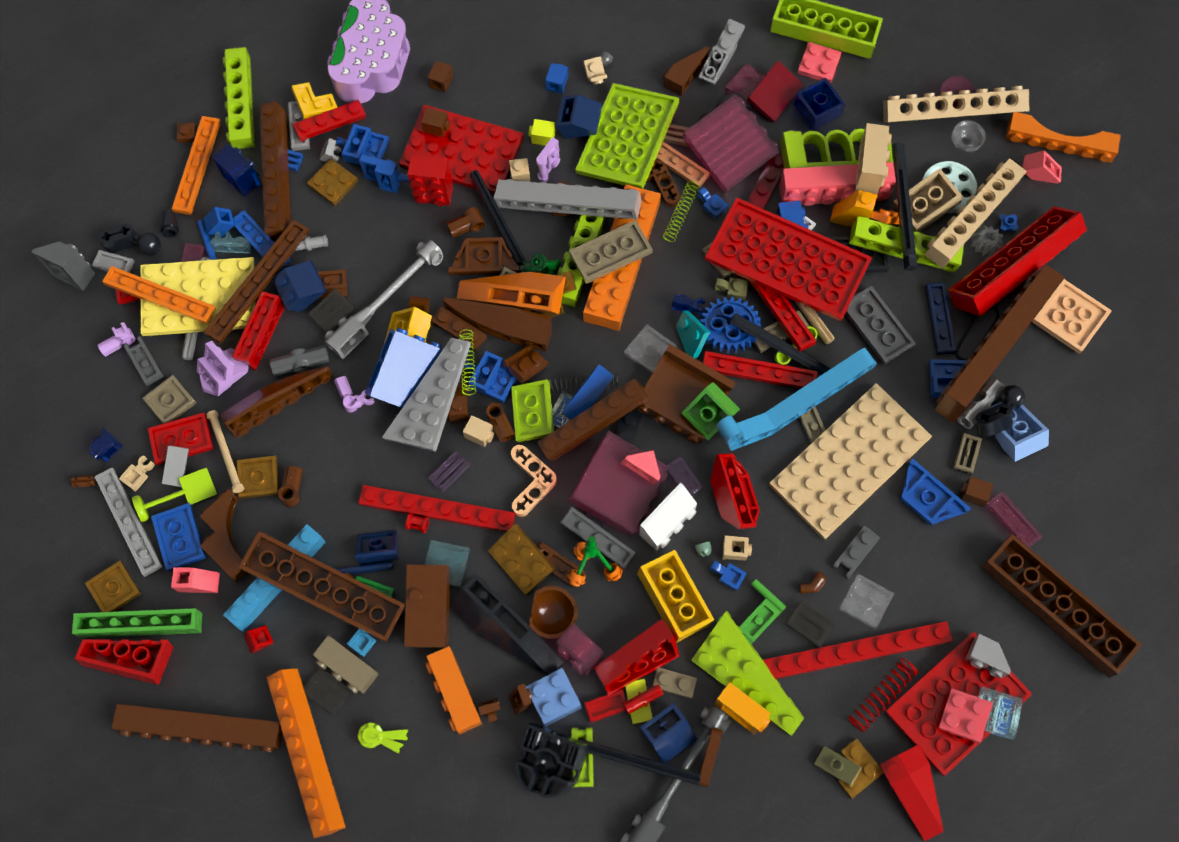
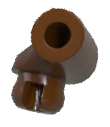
M816 572L811 583L799 584L800 594L819 592L826 583L824 574Z

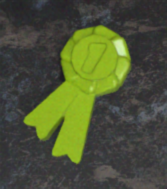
M368 722L360 727L357 738L360 744L366 748L372 749L382 744L399 753L403 744L394 740H408L406 736L408 730L383 731L378 724Z

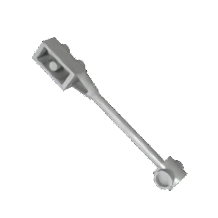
M429 240L426 244L424 242L418 244L416 252L418 259L370 306L350 316L348 319L342 318L338 323L339 328L335 332L330 330L326 333V340L324 342L331 351L343 360L369 335L365 326L380 305L423 264L427 266L433 264L436 266L443 260L442 251L433 241Z

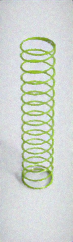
M663 235V238H664L665 240H667V241H669V242H675V238H674V241H670V240L666 239L665 236Z
M464 376L465 378H470V377H473V378H474L473 381H466V382H474V381H475V377H474V376H469V377ZM463 388V389H462V393L465 394V395H473V394H466V393L463 392V390H467V389L475 390L474 388H465V389Z

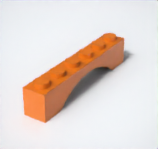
M1013 112L1008 121L1005 139L1026 143L1031 146L1044 147L1049 150L1062 151L1066 154L1080 155L1084 158L1098 159L1102 162H1112L1118 154L1121 135L1102 131L1089 136H1066L1047 129L1031 115Z

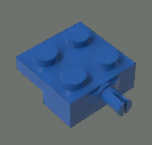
M353 124L348 139L338 137L336 144L345 146L342 152L345 162L361 165V155H373L378 159H382L389 142V137L371 131V128Z
M361 155L360 164L365 179L378 182L381 190L397 193L401 181L409 183L408 175L399 172L397 163L394 161L378 159L373 155Z
M486 351L478 366L475 365L474 367V365L470 364L465 365V368L474 367L475 369L474 382L476 384L474 386L476 391L504 403L516 378L509 372L508 367L503 366V358Z
M930 359L931 398L940 397L967 360Z

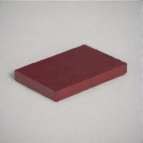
M777 61L746 100L773 123L803 86V83L782 63Z

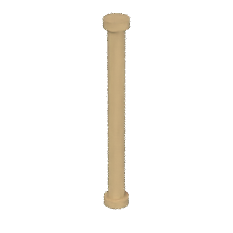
M216 410L209 411L206 416L212 424L233 485L232 491L233 493H240L244 490V486L239 481L218 421V412Z

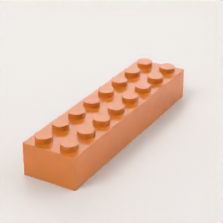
M625 185L624 190L634 189L640 193L642 202L638 219L614 218L611 231L636 220L648 241L660 206L661 194ZM642 258L594 280L583 312L584 322L617 331L620 330Z

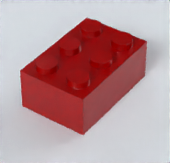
M411 155L407 175L414 201L420 204L432 203L438 206H450L453 182L448 159Z

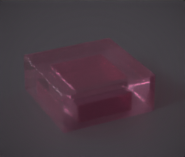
M186 243L182 261H200L204 256V245Z

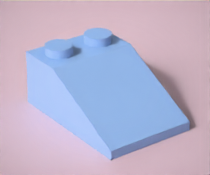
M1023 404L1012 411V427L994 434L1003 450L1015 462L1047 447L1049 440V430Z

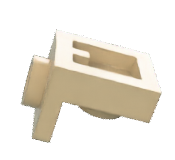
M601 56L583 60L588 82L599 84L603 82V79L607 78V74L604 73Z

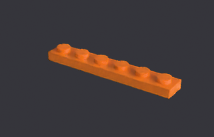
M206 116L201 118L172 206V210L175 213L192 214L221 124L218 118Z
M113 266L110 267L102 281L106 286L204 324H208L216 309L214 305Z

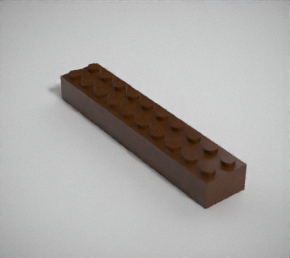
M1045 265L1042 270H1036L1022 291L1016 296L991 331L982 340L981 344L978 345L950 384L944 389L936 401L938 403L935 409L936 412L953 424L956 422L1065 278L1063 275L1048 265Z

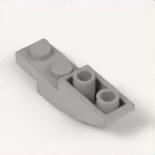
M731 19L728 20L716 46L713 47L699 75L700 79L713 85L716 84L737 48V43L745 29V25Z

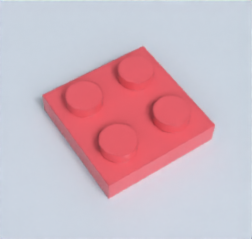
M808 42L797 74L831 84L842 52Z
M951 689L939 729L981 743L993 702Z

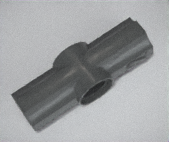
M324 345L308 350H292L289 355L270 359V366L273 375L278 376L293 371L295 373H302L308 371L312 366L330 361L326 346Z

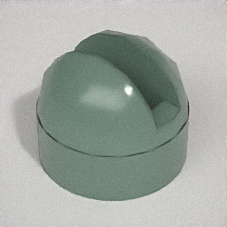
M710 541L695 545L698 555L702 557L710 555L712 551Z

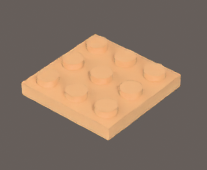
M1064 279L1033 319L1032 323L1080 354L1112 310Z

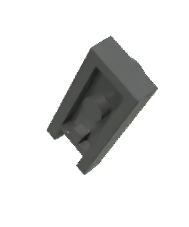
M139 335L137 336L139 344L131 348L127 343L123 344L144 383L148 386L164 376L142 337Z
M864 525L832 567L836 569L841 563L850 570L845 575L849 579L880 537Z

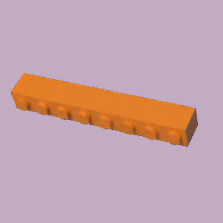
M281 669L266 678L313 837L318 838L331 835L346 828L299 671L298 669Z

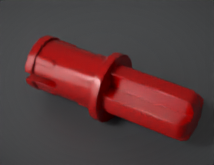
M657 684L642 693L638 692L639 695L623 702V705L630 715L643 706L647 707L648 703L661 697L663 691Z

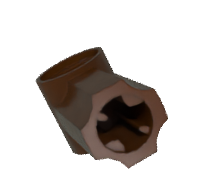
M473 207L466 210L463 216L447 222L446 225L451 236L454 238L470 230L472 232L484 228L485 222L478 208Z
M499 403L488 405L486 409L487 418L492 424L500 443L512 439L515 433L503 411V407ZM497 410L500 414L497 417H493L490 415L491 412Z
M296 466L285 468L282 487L278 491L280 500L289 508L295 507L300 501L299 490L303 469ZM288 494H293L291 498L285 499Z

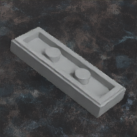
M296 101L288 102L292 151L310 149L309 139L300 142L293 128V123L304 120Z

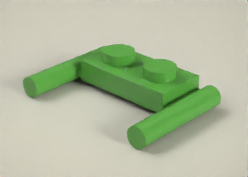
M757 579L751 585L766 599L739 627L751 644L786 608Z

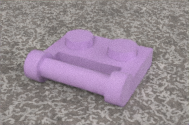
M553 137L536 159V163L539 166L538 180L540 182H547L549 172L553 167H557L560 162L559 141Z

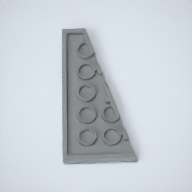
M455 338L449 340L382 438L384 440L436 452L471 345L470 342Z

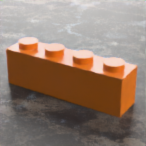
M450 646L428 655L429 662L425 664L429 673H434L436 681H433L437 693L441 692L444 699L441 700L445 712H450L452 718L449 719L452 730H457L459 734H462L482 725Z

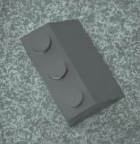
M59 241L31 251L54 278L84 291L95 275V272L91 269V264L84 260L85 257L71 243L66 245Z

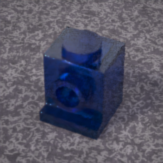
M103 428L101 430L103 434L94 439L90 446L92 450L89 453L97 460L102 458L107 462L123 445Z

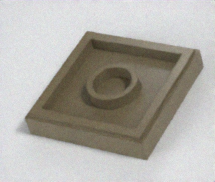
M171 375L142 398L163 424L175 421L197 404L174 375Z

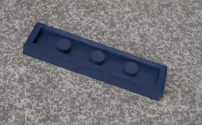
M945 283L926 284L925 289L936 355L956 353Z

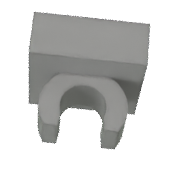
M329 138L325 142L319 160L326 163L329 159H333L337 162L339 157L335 156L334 152L339 154L342 149L335 146V140Z

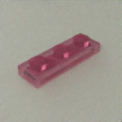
M1003 491L986 504L1011 534L1015 535L1029 548L1043 537Z

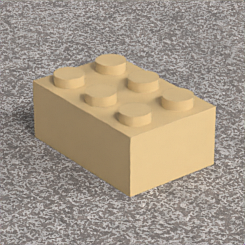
M866 124L860 141L855 191L862 190L877 194L879 188L883 187L889 169L886 166V161L889 160L890 150L887 149L892 134H889V126Z
M940 168L909 190L913 232H921L962 201V195ZM896 199L894 200V208L898 212V202Z

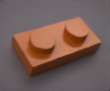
M880 209V211H873L870 217L886 224L900 225L899 212Z

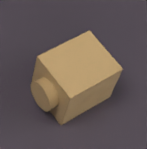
M527 158L509 160L512 180L530 181Z
M474 416L470 417L463 430L464 438L483 447L486 446L487 442L490 443L495 434L492 424Z

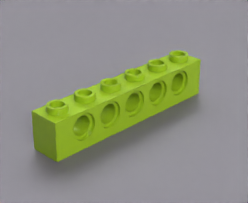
M246 47L225 49L223 64L226 72H223L227 83V87H224V93L227 97L225 109L228 112V117L225 120L227 128H229V132H226L227 142L231 143L234 150L255 147L250 56Z
M581 215L580 221L577 220L575 223V235L570 237L569 250L599 237L607 217ZM583 235H588L589 237H588V238H583V237H581V236H583ZM566 251L563 257V262L565 263L563 268H559L558 275L571 271L577 290L563 294L561 302L562 304L576 307L584 280L578 269H570L576 265L569 252Z
M857 217L852 224L849 244L903 259L900 227L870 220L867 217ZM917 231L913 232L917 263L942 269L925 255L929 250L927 245L933 238L938 239L939 237H931ZM964 245L942 270L954 273L960 267Z

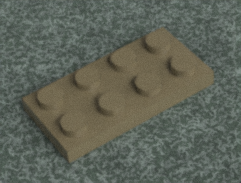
M636 220L569 250V255L586 284L653 253V249Z

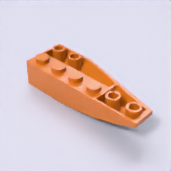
M524 272L461 280L459 282L457 299L559 314L566 277Z

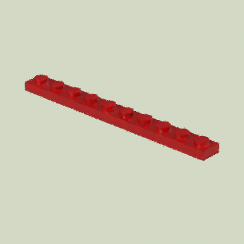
M945 621L769 658L763 661L774 678L779 679L950 643L953 639L948 622Z

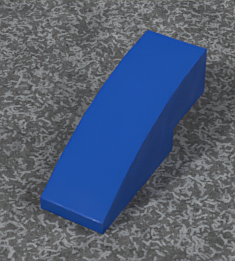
M600 364L597 365L580 385L561 413L569 420H572L590 408L614 375Z

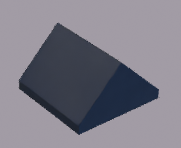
M397 530L359 534L355 550V558L359 564L400 560Z

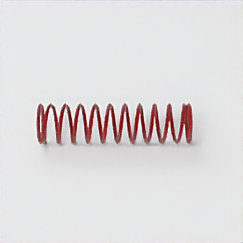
M900 658L902 665L896 663V666L908 675L909 680L903 679L896 670L891 669V672L903 681L904 686L897 684L891 676L886 674L887 679L898 687L899 692L892 690L886 682L880 680L893 693V698L886 695L881 688L875 686L888 699L889 703L881 701L876 694L870 692L882 704L884 709L876 707L871 700L865 698L877 710L878 715L871 713L860 703V706L871 715L873 721L868 720L857 709H854L865 720L868 727L863 726L852 715L848 716L850 722L857 729L866 732L865 728H870L868 722L874 723V716H880L879 710L885 711L884 704L890 705V699L896 698L895 693H901L900 687H906L905 681L910 682V676L918 674L917 669L911 662L905 658ZM902 660L906 661L914 671L909 669Z

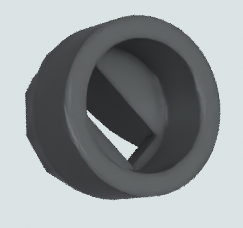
M602 51L599 55L601 56L603 67L611 64L613 56L610 53Z

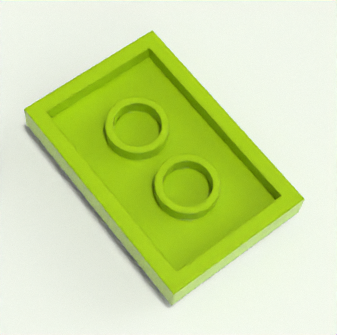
M546 379L512 386L516 441L519 443L544 438L552 433L554 425L550 382Z

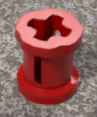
M410 512L405 524L406 530H419L425 534L429 525V517L415 516Z

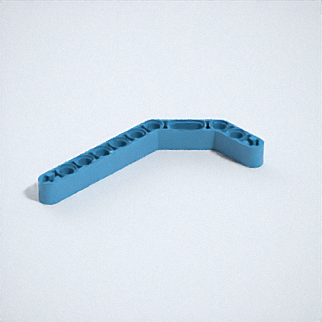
M863 348L767 412L738 423L735 422L732 416L725 417L716 425L718 432L731 451L769 437L871 370L877 363L866 348Z

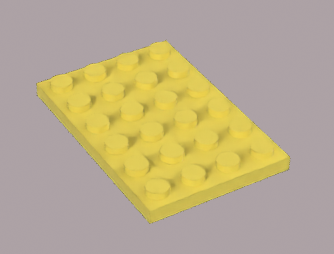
M254 257L141 265V278L209 303L216 308L208 324H204L141 299L142 336L204 332L255 268ZM256 300L233 329H245L255 308Z

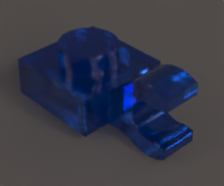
M674 295L672 309L689 312L691 310L701 314L704 308H700L697 305H705V299L697 298L692 301V298L686 295Z

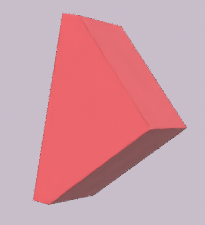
M654 450L628 455L621 461L622 465L652 484L660 479Z

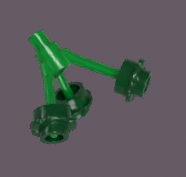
M535 253L529 262L522 261L519 269L520 273L543 270L545 274L553 275L554 270L561 265V261L559 259L547 261L545 255Z

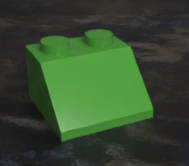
M712 382L687 406L682 414L709 440L718 431L716 425L727 416L733 417L740 408Z

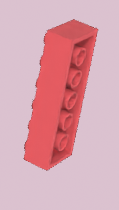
M893 162L886 163V166L889 167L888 175L884 180L883 187L879 188L877 201L889 199L896 183ZM858 164L783 169L779 184L781 202L801 201V205L806 206L838 203L857 192L855 187Z

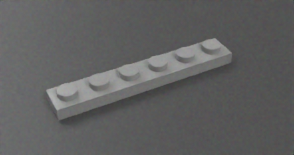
M112 467L96 475L95 479L142 575L146 577L162 568L163 566L115 469Z

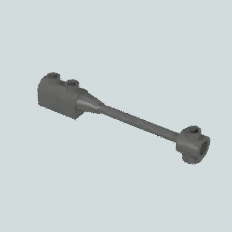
M711 706L709 709L705 707L699 716L702 719L700 724L704 727V730L680 768L686 770L690 768L709 738L712 727L722 729L723 735L731 723L728 720V715L714 706ZM673 778L661 798L659 797L642 816L637 814L631 824L634 826V829L630 834L626 832L620 842H656L665 828L659 822L667 809L668 801L682 780Z

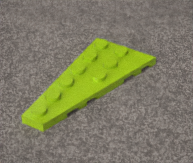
M726 611L691 661L723 685L727 686L729 682L770 712L771 714L768 716V719L792 736L804 720L803 715L781 688L780 683L771 674L769 668L751 643L745 638L741 629L732 620L731 615Z

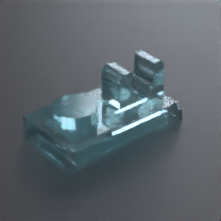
M217 231L215 238L210 240V245L215 252L251 254L252 247L248 239L243 237L232 238L229 232H226V236L221 238L220 232Z

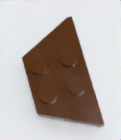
M502 237L465 238L461 245V250L455 256L454 263L448 269L449 275L501 274L504 267L520 273L519 266L515 263Z

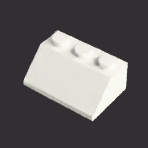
M680 483L640 525L639 535L656 551L660 547L664 548L670 542L669 537L673 533L677 534L684 526L682 523L686 519L690 520L697 512L695 510L697 503L683 484Z

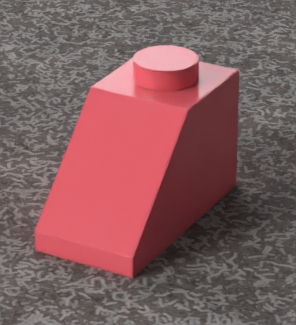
M1045 150L1024 156L1022 168L1027 171L1025 174L1030 179L1056 184L1061 183L1062 167Z

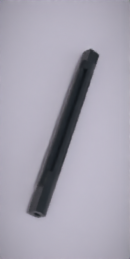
M896 142L892 144L891 148L896 178L904 270L913 271L917 268L905 147L904 144Z

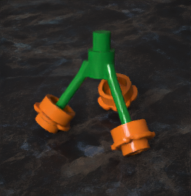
M590 536L588 537V542H578L577 546L574 547V554L577 556V559L581 560V564L578 570L572 569L570 574H567L570 584L579 587L580 584L583 585L585 583L586 575L582 573L586 561L595 556H598L606 566L604 574L607 581H617L621 578L622 567L616 563H608L599 548H597L595 537Z

